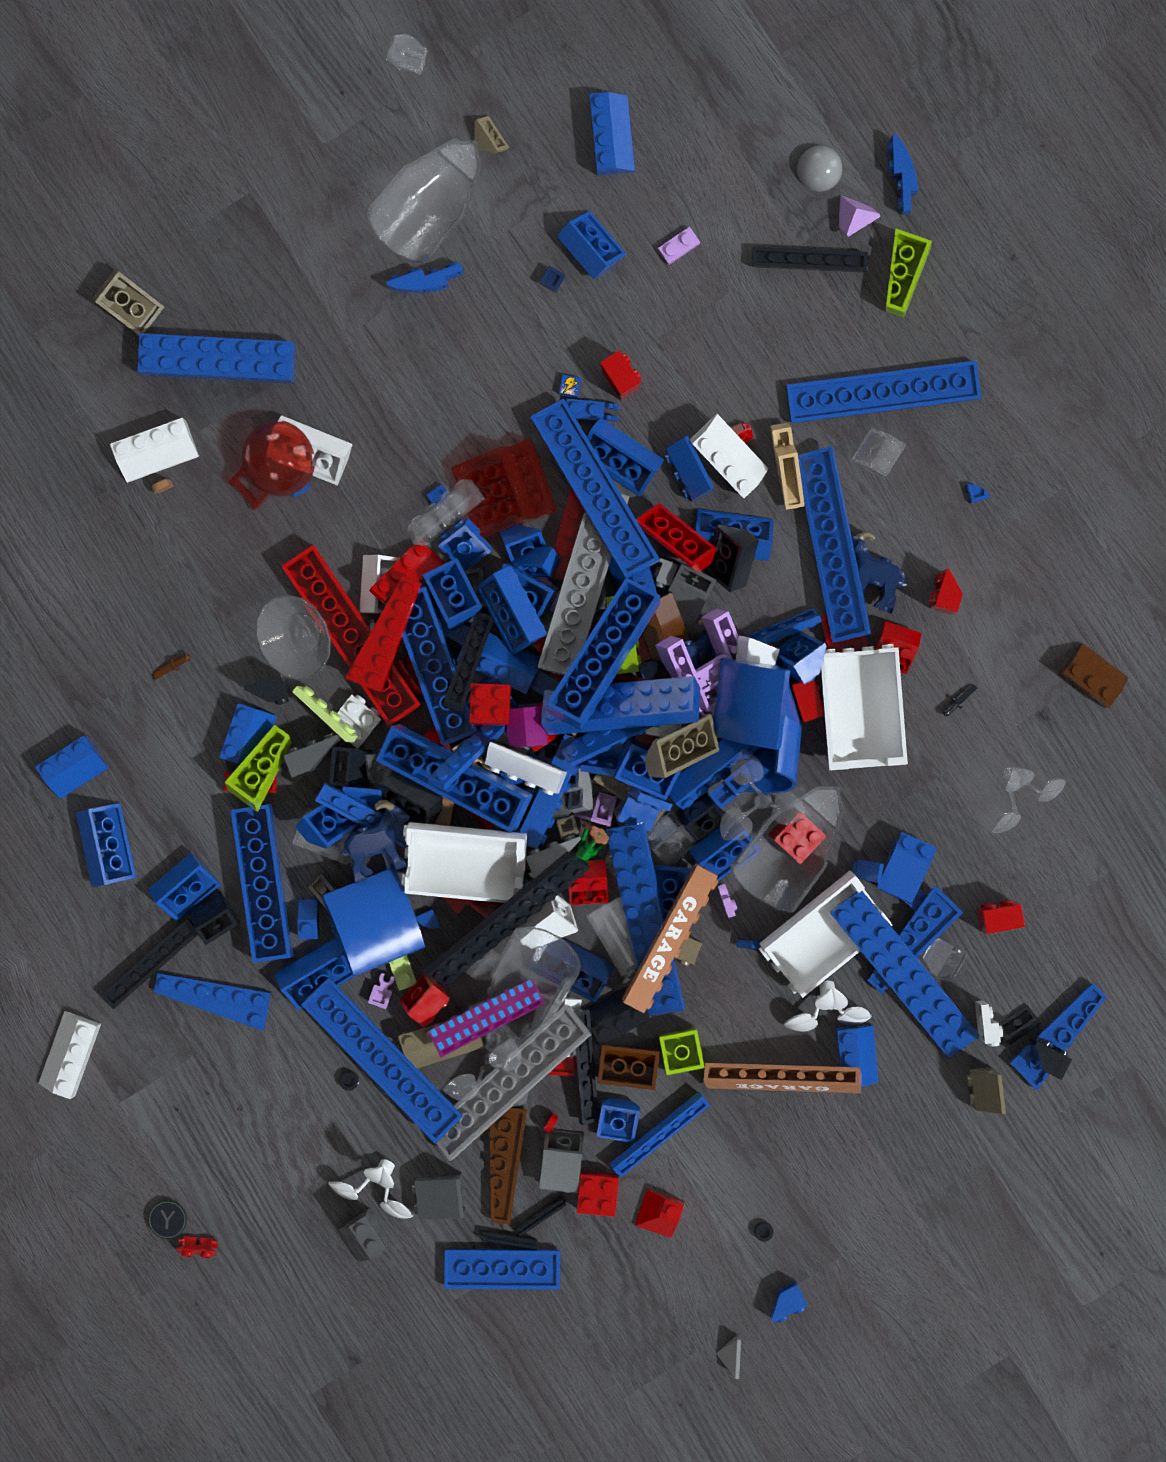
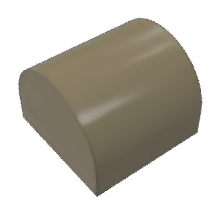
M574 815L555 820L561 840L574 834H580Z

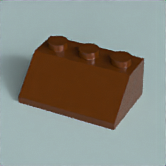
M673 592L660 596V605L643 631L653 662L661 660L655 646L656 644L670 636L683 640L690 639Z
M1083 643L1059 673L1104 708L1111 707L1128 680L1126 675Z
M602 1045L597 1083L655 1090L660 1051Z

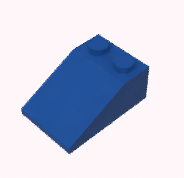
M901 832L894 841L882 872L881 883L877 884L876 889L912 904L937 848Z

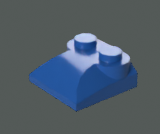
M615 1098L603 1100L596 1137L634 1143L640 1106L633 1101Z

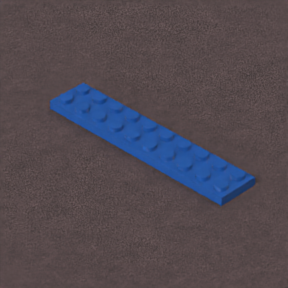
M977 360L786 385L791 424L981 399Z
M562 399L530 416L532 423L624 578H630L659 562V557L566 401Z
M830 446L798 455L804 503L832 642L836 643L870 635L871 630L834 448Z
M644 822L606 829V834L610 837L608 841L637 970L665 920ZM674 959L671 962L672 969L668 976L664 975L661 981L663 982L661 990L658 993L655 992L652 998L654 1002L651 1008L647 1009L650 1015L683 1011L685 1009Z
M856 891L830 911V914L948 1058L980 1036L863 891L860 893Z
M331 978L322 983L301 1004L435 1144L463 1117L452 1103Z

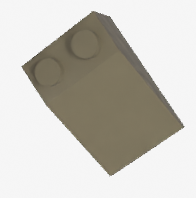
M116 268L92 298L97 304L138 335L146 332L164 308L163 305Z
M992 1067L970 1069L969 1075H966L967 1086L971 1087V1094L968 1095L970 1106H973L976 1111L1006 1114L1001 1074Z

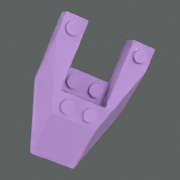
M718 608L701 617L717 657L698 669H694L683 639L670 636L655 645L662 663L672 678L695 676L700 686L699 715L704 717L711 714L713 724L721 658L736 660L739 637L729 611Z

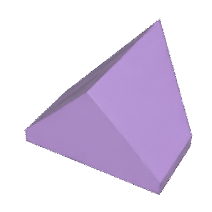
M840 195L839 229L846 236L849 237L880 217V214L872 207Z
M599 792L593 798V811L581 814L575 813L574 816L610 826L617 797Z

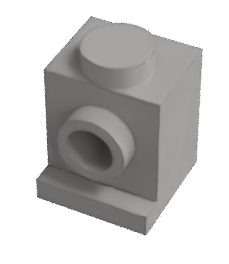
M660 558L659 564H662V566H657L653 576L657 578L655 586L662 589L670 588L678 564Z

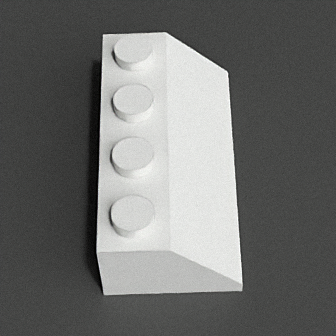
M718 414L709 420L690 439L699 452L743 498L758 486L768 471L767 466Z
M281 415L273 428L267 457L338 485L349 459L352 444Z
M183 418L110 444L116 462L127 483L199 457L188 424Z
M489 743L485 760L489 770L499 773L501 770L507 773L506 777L515 781L518 778L525 780L524 784L535 788L536 785L542 787V792L552 796L553 793L559 794L567 771L499 743Z
M64 1011L38 1084L68 1099L75 1097L101 1024Z

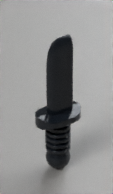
M974 684L970 685L957 698L953 696L951 698L953 702L943 711V715L948 717L956 708L961 709L963 707L961 704L977 687Z

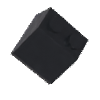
M279 674L244 686L245 691L278 706L288 703V699L292 698L285 675Z
M708 793L699 796L691 806L675 812L697 844L728 821L722 811L710 799Z

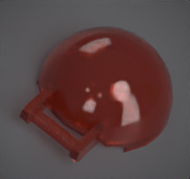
M271 420L260 424L245 440L242 450V467L228 483L234 486L250 502L251 508L254 511L270 495L288 496L301 491L311 480L315 468L314 465L312 466V454H314L309 439L298 427L286 421L278 422ZM244 474H246L252 485L263 492L258 499L239 481Z

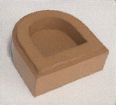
M165 478L153 484L152 490L156 494L170 489L174 485L171 480Z

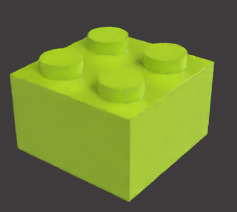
M696 1027L659 1034L666 1075L705 1068Z

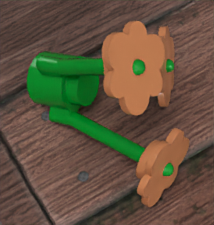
M580 818V823L583 824L582 827L585 829L579 843L576 845L578 850L575 855L584 861H588L590 858H594L609 843L610 837L603 829H599L598 824ZM610 824L611 828L616 827L614 824ZM591 830L590 835L593 841L591 843H584L588 831ZM596 843H602L596 849L594 848Z

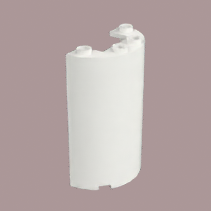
M894 644L882 645V649L874 650L873 646L862 647V651L854 652V648L842 649L843 653H835V649L825 650L821 672L829 770L908 764L899 649L894 648Z
M409 822L408 825H404L403 830L406 845H409L405 849V859H408V868L406 874L402 875V885L405 886V893L505 903L523 888L527 833Z
M850 870L759 943L761 946L759 950L768 961L772 959V967L777 973L781 971L790 982L788 984L789 988L794 994L798 992L802 998L860 952V949L830 914L832 909L856 891L858 893L863 891L892 926L885 914L864 890L865 887Z

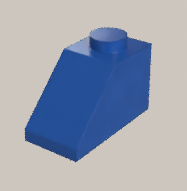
M536 547L515 559L513 564L533 576L552 578L561 559L552 547Z
M856 858V862L852 863L851 872L858 879L881 883L884 864Z
M318 899L299 900L297 919L298 940L318 939L320 937Z

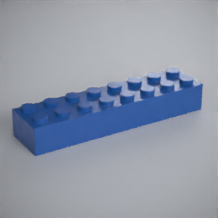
M140 333L137 372L142 376L294 384L296 345L291 341Z
M627 577L625 578L547 702V713L580 731L583 729L659 607V594Z
M420 588L402 637L440 742L444 746L472 736L480 727L479 725H470L469 723L470 704L467 703L468 697L462 712L443 706L457 664L429 588Z
M695 676L610 684L581 731L547 713L546 704L555 689L544 690L541 725L548 735L699 722L700 686Z
M401 724L391 726L376 759L377 762L508 832L518 828L533 794L474 763L445 791L428 784V777L453 752Z
M272 804L261 805L258 812L251 807L231 810L252 963L291 958L294 954Z

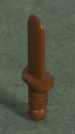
M185 654L176 660L172 657L169 659V664L153 673V679L156 680L172 670L177 672L180 665L190 660V655Z

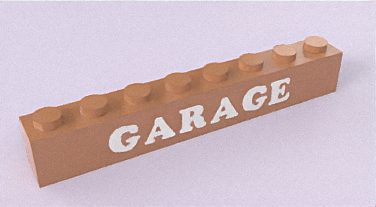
M697 863L694 864L622 998L623 1003L645 1013L646 1009L649 1010L651 1008L655 992L658 993L662 988L663 982L661 981L664 975L668 976L672 969L671 962L679 956L682 942H686L690 936L691 931L689 929L692 923L695 925L700 916L699 910L701 907L706 906L709 900L707 895L710 890L715 889L718 883L716 873Z
M705 1063L704 1083L710 1089L861 1093L862 1073L860 1068Z

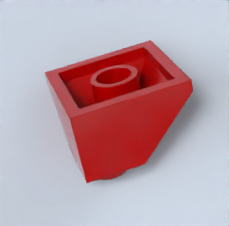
M647 1189L635 1226L672 1238L678 1225L684 1202Z

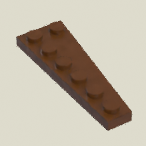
M511 1107L489 1127L491 1222L510 1225L527 1109Z

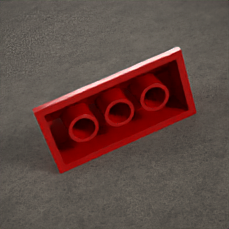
M660 503L636 519L645 532L692 569L700 572L711 564L717 548Z

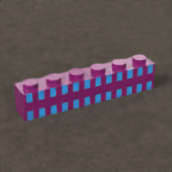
M533 979L523 980L516 987L505 989L499 996L488 998L477 1007H470L462 1015H455L448 1022L442 1025H435L428 1033L441 1058L544 1005L543 997Z

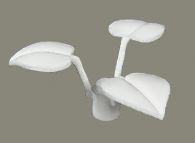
M823 981L819 984L820 995L817 996L815 1001L814 1015L811 1016L807 1013L796 1015L784 1022V1026L795 1031L804 1032L812 1030L818 1025L815 1019L818 1016L819 1009L838 1010L841 1014L837 1017L838 1021L844 1025L851 1026L864 1023L872 1016L868 1010L862 1007H851L845 1011L842 1010L848 1005L847 998L835 989L833 981Z
M381 1159L378 1167L365 1169L364 1175L367 1179L357 1189H353L351 1185L343 1182H328L335 1193L348 1200H356L358 1198L357 1193L369 1181L385 1187V1202L380 1204L382 1209L389 1215L397 1218L413 1217L403 1204L388 1199L389 1188L394 1186L390 1175L395 1167L388 1160Z

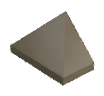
M489 116L475 121L474 149L496 154L510 148Z

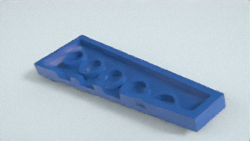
M654 726L589 731L560 749V751L572 767L609 750L611 746L619 742L622 744L628 741V738L634 735H642L646 733L645 730Z
M935 885L899 936L918 958L963 911ZM876 969L868 978V981L881 994L889 987Z
M157 973L154 992L256 1029L265 1030L272 992Z
M1091 983L1036 1037L1050 1043V1048L1052 1049L1055 1045L1066 1051L1107 997L1094 983ZM1029 1043L1009 1062L1035 1090H1038L1049 1076L1048 1073L1036 1066Z

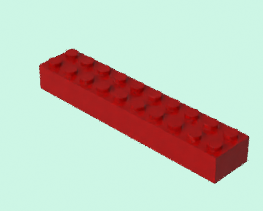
M312 545L281 567L348 667L351 668L372 630L316 546ZM392 663L382 692L361 685L389 727L422 706L394 663Z

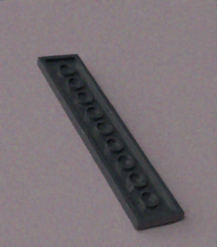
M568 851L427 966L423 970L425 976L445 985L453 983L459 975L469 970L470 966L481 960L486 953L497 947L503 939L510 936L517 926L525 924L529 916L541 911L545 903L553 901L558 894L569 888L575 880L582 877L590 869L588 862Z

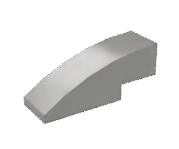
M579 767L576 775H571L569 782L572 784L568 791V811L576 814L593 811L590 776L588 772H581V767Z

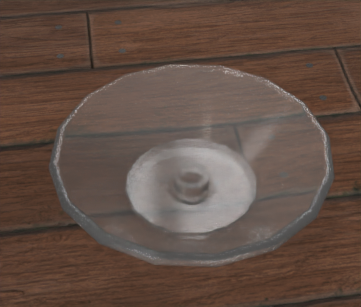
M288 594L274 597L263 606L257 619V639L261 651L270 665L282 675L297 680L313 678L322 671L330 656L331 638L326 622L317 609L303 598Z

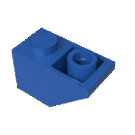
M796 1281L778 1290L770 1314L773 1323L776 1321L778 1323L783 1322L788 1318V1315L801 1313L808 1306Z

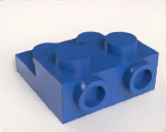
M469 518L464 521L459 519L453 525L454 529L451 531L446 529L440 535L441 539L438 547L451 560L458 558L464 571L468 570L492 551V547L479 535L481 531Z

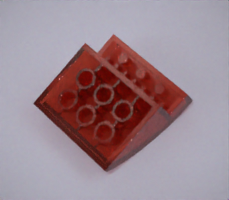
M526 439L512 446L498 447L451 467L469 519L481 531L479 535L482 538L557 512L532 439Z

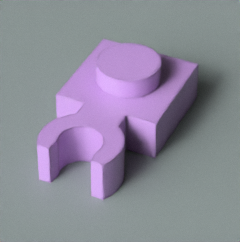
M726 885L717 886L727 917L736 916L734 911L738 909L735 900H730Z
M382 973L379 977L381 984L380 986L374 984L368 1003L387 1009L393 992L388 987L394 982L395 978L392 976L389 982H385V973Z

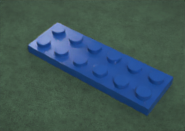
M445 1249L444 1289L560 1290V1249Z

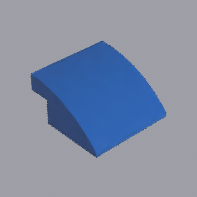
M721 658L714 716L716 736L743 744L775 750L780 749L790 670L778 668L777 665Z
M395 867L370 876L365 881L353 883L323 895V903L331 919V929L353 976L425 948L416 917Z

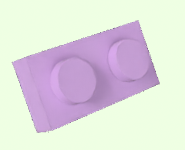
M688 227L660 246L658 251L667 264L670 265L698 246L700 241L692 229Z

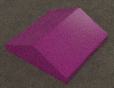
M543 706L510 709V725L507 726L509 748L548 745L547 732L541 725Z

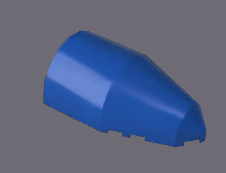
M775 662V665H777L778 668L784 669L781 665ZM790 680L781 748L775 750L760 747L750 758L745 759L734 771L728 773L729 777L766 749L769 750L776 759L775 768L750 788H747L746 792L781 793L794 789L797 784L802 727Z

